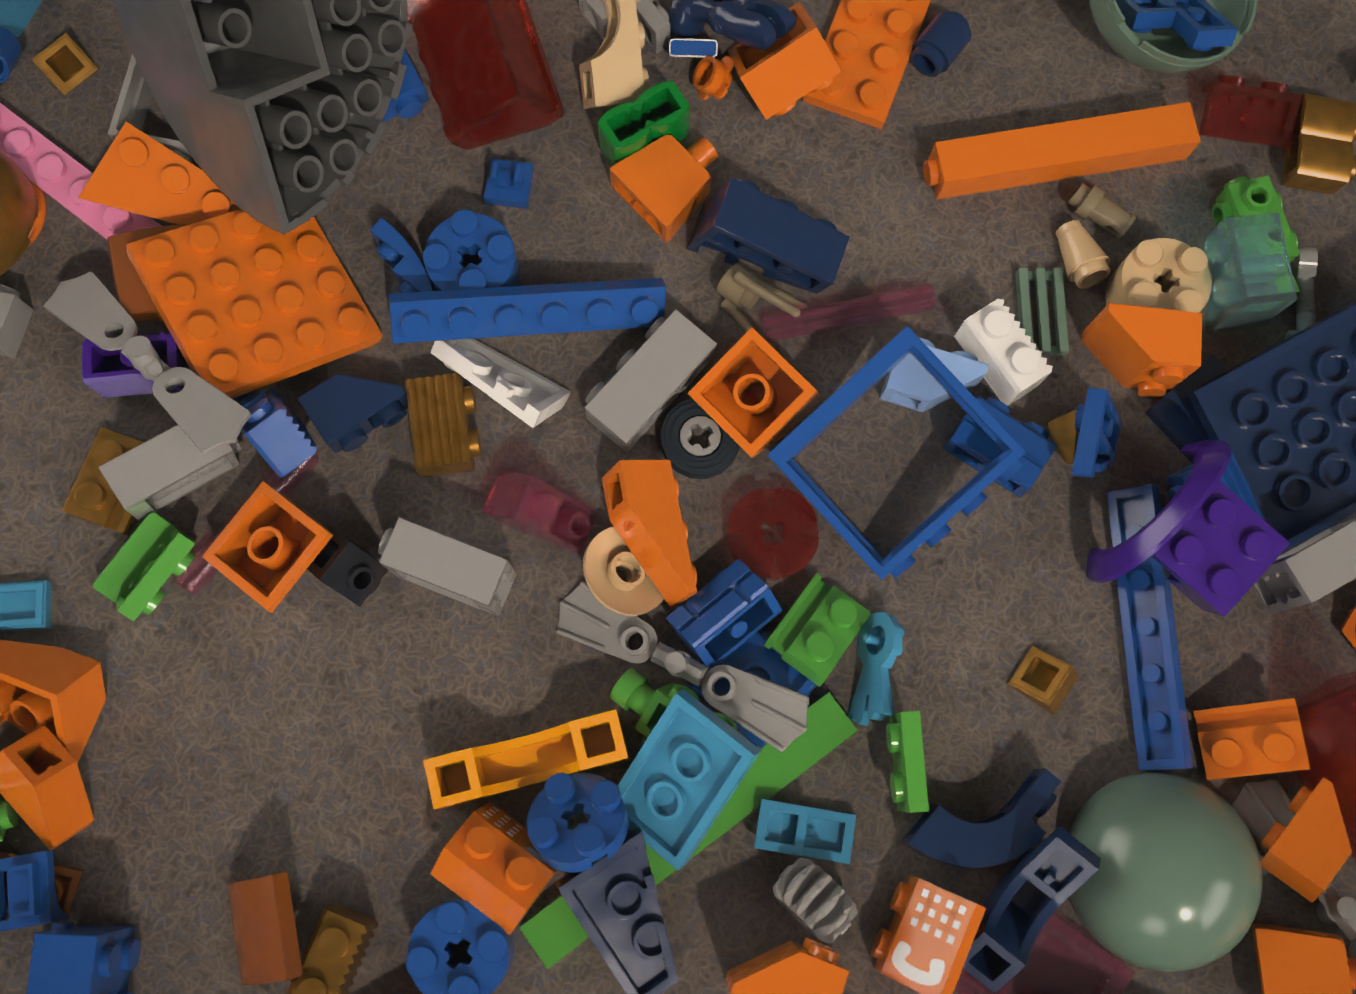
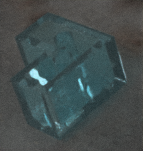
M1279 213L1226 217L1206 236L1205 253L1208 257V262L1212 263L1215 277L1212 280L1210 298L1205 307L1199 312L1203 313L1202 321L1205 322L1207 334L1259 329L1298 299Z

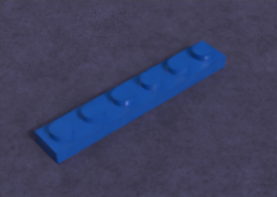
M663 278L389 293L392 343L651 327L657 319L665 315L666 285Z
M1149 484L1107 492L1113 547L1136 534L1161 512L1158 486ZM1151 556L1128 573L1117 578L1138 769L1193 768L1171 585L1167 580L1169 572Z

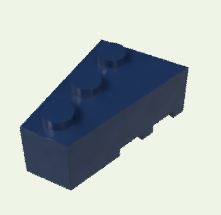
M732 177L703 203L686 249L698 253L700 245L726 254L725 263L734 265L738 263L739 259H742L765 269L763 276L817 294L834 283L850 236L838 231L837 227L827 220L814 219L800 212L798 207L788 200L775 199L761 192L759 187L753 182Z

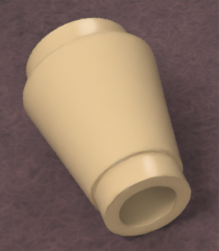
M1079 220L1067 222L1057 229L1055 234L1058 238L1067 277L1070 282H1075L1078 288L1084 289L1092 287L1108 277L1111 272L1108 266L1110 258Z

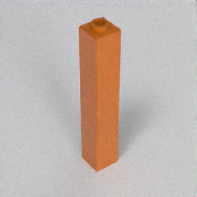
M1185 102L935 142L928 160L924 161L923 174L926 185L934 187L937 200L1186 160L1199 145L1201 139L1191 103Z

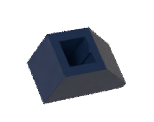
M341 374L332 376L297 398L325 443L335 453L342 449L344 452H350L359 448L367 441L368 436L366 434L380 425L390 427L397 424L407 415L406 409L408 408L407 395L401 386Z

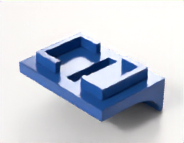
M53 850L0 859V932L69 919V915L61 910L57 901ZM5 871H7V891H8V912H9V920H6L5 882H4V872H5Z

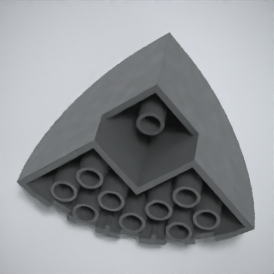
M113 0L138 67L155 101L181 143L210 180L231 201L268 228L285 235L314 217L328 206L325 200L341 184L348 186L355 177L352 172L357 167L364 153L371 155L380 141L387 126L382 120L390 100L398 99L407 67L401 64L407 37L411 38L413 24L407 23V0Z

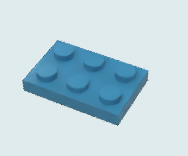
M686 690L677 692L617 785L629 817L628 829L633 831L640 827L645 843L679 871L688 863L761 753V750Z

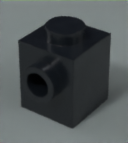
M329 525L327 529L333 536L307 570L319 581L360 607L367 597L378 588L381 579L388 569L381 565L379 560L364 548Z

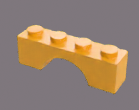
M615 709L573 720L530 735L489 745L471 747L426 759L423 762L433 808L436 810L545 782L557 773L571 775L629 759L619 715Z

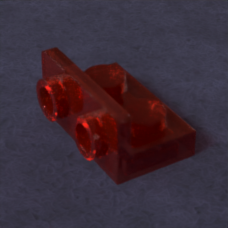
M1219 75L1218 82L1203 84L1201 93L1208 95L1199 129L1200 136L1278 148L1290 147L1302 94L1287 92L1289 85L1277 82H1261L1260 88L1244 86L1246 78Z

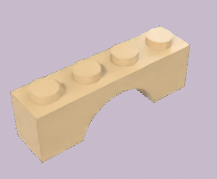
M603 0L607 13V31L604 41L592 57L579 64L584 109L614 107L624 103L636 102L639 96L649 88L648 71L645 67H642L641 49H643L645 43V32L643 24L638 21L636 3L639 0Z

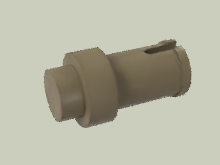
M1082 182L1067 202L1075 207L1073 214L1083 221L1089 218L1119 240L1130 228L1136 216L1105 197L1106 191L1098 185L1093 184L1090 188Z

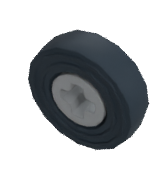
M693 399L683 401L675 406L666 415L660 428V448L664 459L671 461V466L677 473L690 479H708L722 474L733 464L740 449V446ZM698 428L701 433L706 431L711 433L708 437V447L703 449L699 443L691 446L689 441L692 439L693 429Z

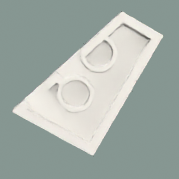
M475 339L435 341L430 352L440 359L447 368L459 373L532 428L562 409L571 393L566 388Z

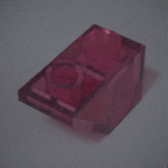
M499 470L481 512L514 530L579 555L583 551L598 514L533 475Z

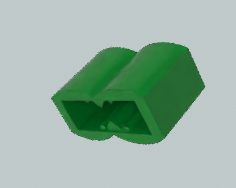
M674 81L658 83L644 91L636 102L620 104L607 111L597 123L599 146L611 167L664 135H672L679 143L686 137L689 132L690 105Z

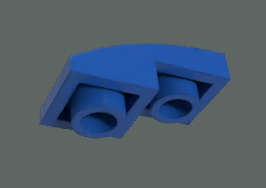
M381 217L370 229V232L378 246L375 249L376 253L386 263L394 267L392 271L400 284L397 289L398 292L434 291L430 279L414 250L395 228Z

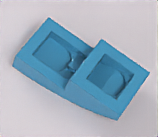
M761 799L754 848L850 864L856 815Z

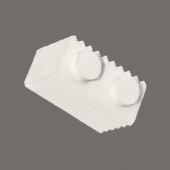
M996 299L965 319L954 337L965 352L976 356L979 362L989 365L984 379L999 400L1006 406H1009L1037 388L1052 372L1053 366L1046 365L1047 358L1041 357L1042 351L1035 350L1036 344L1030 342L1031 336L1025 335L1026 329L1019 328L1020 322L1014 321L1015 314L1009 313L1010 307L1003 306V299Z

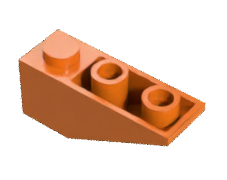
M619 460L602 477L609 521L670 607H677L697 593V572L690 559L687 545L688 528L686 522L682 519L678 501L679 484L676 477L673 476L671 461Z

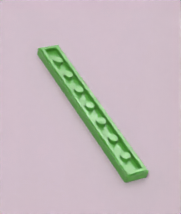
M830 692L808 707L807 731L796 738L783 752L778 751L768 743L761 750V753L690 859L760 806L761 799H770L858 731ZM646 844L650 869L655 885H658L675 872L676 869ZM562 895L519 927L547 969L589 938Z

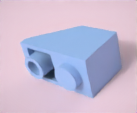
M920 338L968 390L977 386L986 375L989 365L979 362L976 356L963 351L950 353L934 348L935 346L932 342ZM910 353L887 373L880 395L881 400L919 412H924L952 398Z

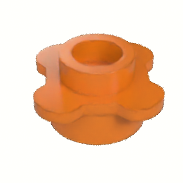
M706 56L697 64L693 74V84L699 90L700 99L707 100L709 96L722 99L726 95L732 82L731 71L734 67V61L731 57L725 56L722 60H718L712 56Z

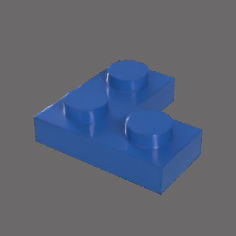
M1116 0L1120 11L1126 19L1124 22L1130 30L1138 33H1149L1152 29L1169 28L1183 38L1186 46L1193 50L1209 51L1212 47L1232 46L1238 31L1232 23L1205 0Z

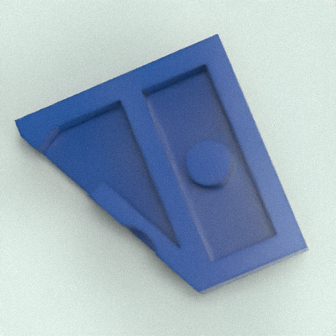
M1088 388L1085 404H1079L1077 407L1075 429L1080 432L1071 473L1073 476L1093 478L1095 472H1103L1106 467H1111L1115 463L1122 421L1107 389Z

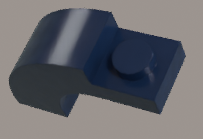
M1046 768L1033 769L998 813L978 822L963 821L950 814L940 804H930L929 812H924L901 841L925 857L954 866L982 868L1008 862L1030 850L1047 833L1032 818L1034 816L1042 817L1052 807L1057 799L1053 791L1061 781Z
M1060 826L1036 849L1032 847L1022 854L982 906L986 910L963 969L994 994L1026 966L1030 950L1046 922L1066 899L1099 870L1101 858Z

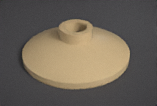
M613 526L601 531L590 541L583 558L584 577L591 593L603 606L621 615L638 616L652 611L664 600L661 593ZM616 570H621L626 574V582L618 576Z

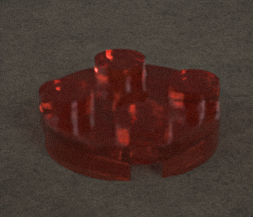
M777 488L752 491L736 504L729 517L726 540L734 561L740 559L761 579L778 581L794 576L808 565L817 550L819 530L816 514L808 501L792 490ZM776 523L780 524L783 527L780 535L784 542L781 544L774 541L770 544L765 543L762 540L765 534L760 529L761 526L766 524L773 527Z

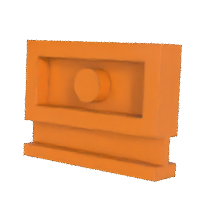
M1295 698L1193 711L1207 780L1310 769Z

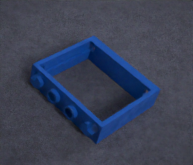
M907 325L767 455L882 580L889 573L896 579L916 562V559L911 554L924 542L931 548L952 530L947 522L959 511L968 516L987 499V496L982 491L995 479L1004 484L1023 467L1018 459L1026 451ZM910 353L1002 452L883 557L796 462L795 458Z

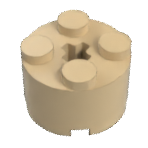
M1156 238L1144 240L1129 253L1110 276L1105 290L1106 305L1108 303L1199 313L1207 304L1212 289L1208 257L1200 248L1191 247L1175 239Z

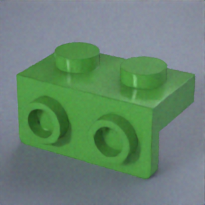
M150 512L93 582V588L115 602L117 611L132 621H135L141 612L149 615L164 597L165 591L160 588L173 573L179 577L194 559L195 553L191 549L195 542L189 535L160 515Z

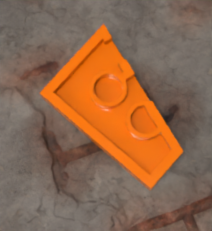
M128 122L124 123L78 198L177 225L193 224L240 209L210 180L203 170Z

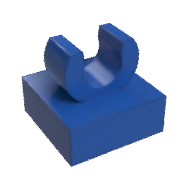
M490 158L484 192L485 204L528 209L534 173L533 163Z

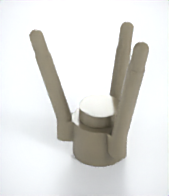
M738 263L734 264L724 274L717 286V292L725 298L720 307L732 315L745 333L753 326L739 308L743 306L747 310L750 309L760 297L794 317L800 316L801 311L808 309L806 303L763 281Z

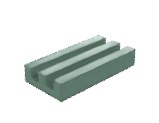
M1018 268L1015 277L1019 328L1026 329L1025 335L1031 336L1030 342L1033 343L1029 281H1035L1039 346H1036L1035 350L1042 351L1041 356H1065L1069 352L1063 268H1053L1052 271H1045V268H1036L1034 271H1028V268ZM1046 281H1051L1056 346H1051Z

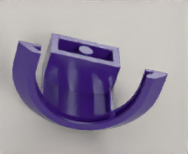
M1214 439L1185 444L1180 450L1182 454H1194L1190 459L1192 463H1195L1181 489L1156 517L1119 545L1109 549L1093 548L1088 553L1087 578L1097 583L1112 581L1128 573L1151 556L1171 573L1167 580L1201 610L1225 617L1289 546L1290 542L1220 481L1231 457V447L1224 440Z

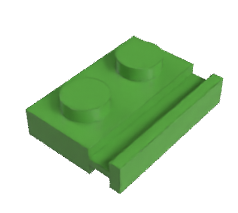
M816 573L764 646L768 649L772 647L782 654V660L820 687L871 615V612L836 586L829 587L820 580L822 576Z
M920 711L898 712L892 717L889 716L890 723L886 725L887 748L889 753H892L894 773L890 775L891 797L893 802L897 803V812H929Z

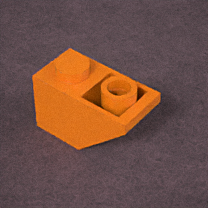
M45 725L1 750L0 794L49 850L55 849L94 821L77 761Z
M1324 777L1313 791L1303 785L1287 807L1288 810L1295 814L1286 827L1276 821L1259 844L1268 850L1261 860V866L1311 903L1325 891L1352 853L1333 783Z

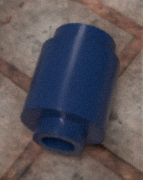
M940 11L913 44L910 60L920 73L928 77H936L939 73L945 72L971 40V30L966 18L954 11Z

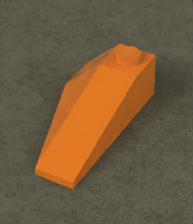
M0 640V726L6 720L28 735L45 725L78 764L106 701L101 663L91 657L83 656L63 647Z

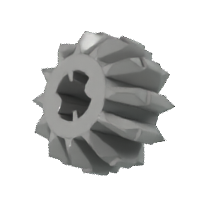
M798 858L792 865H788L779 875V880L772 887L774 896L779 900V903L820 942L832 943L839 935L842 936L852 925L851 921L858 914L856 904L830 875L824 872L819 865L814 864L807 858Z

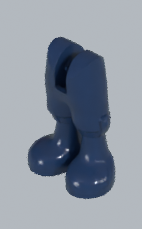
M674 0L670 10V27L678 38L695 39L703 31L705 23L709 22L711 29L724 37L747 47L767 50L776 42V38L783 37L795 27L796 17L789 9L775 0Z

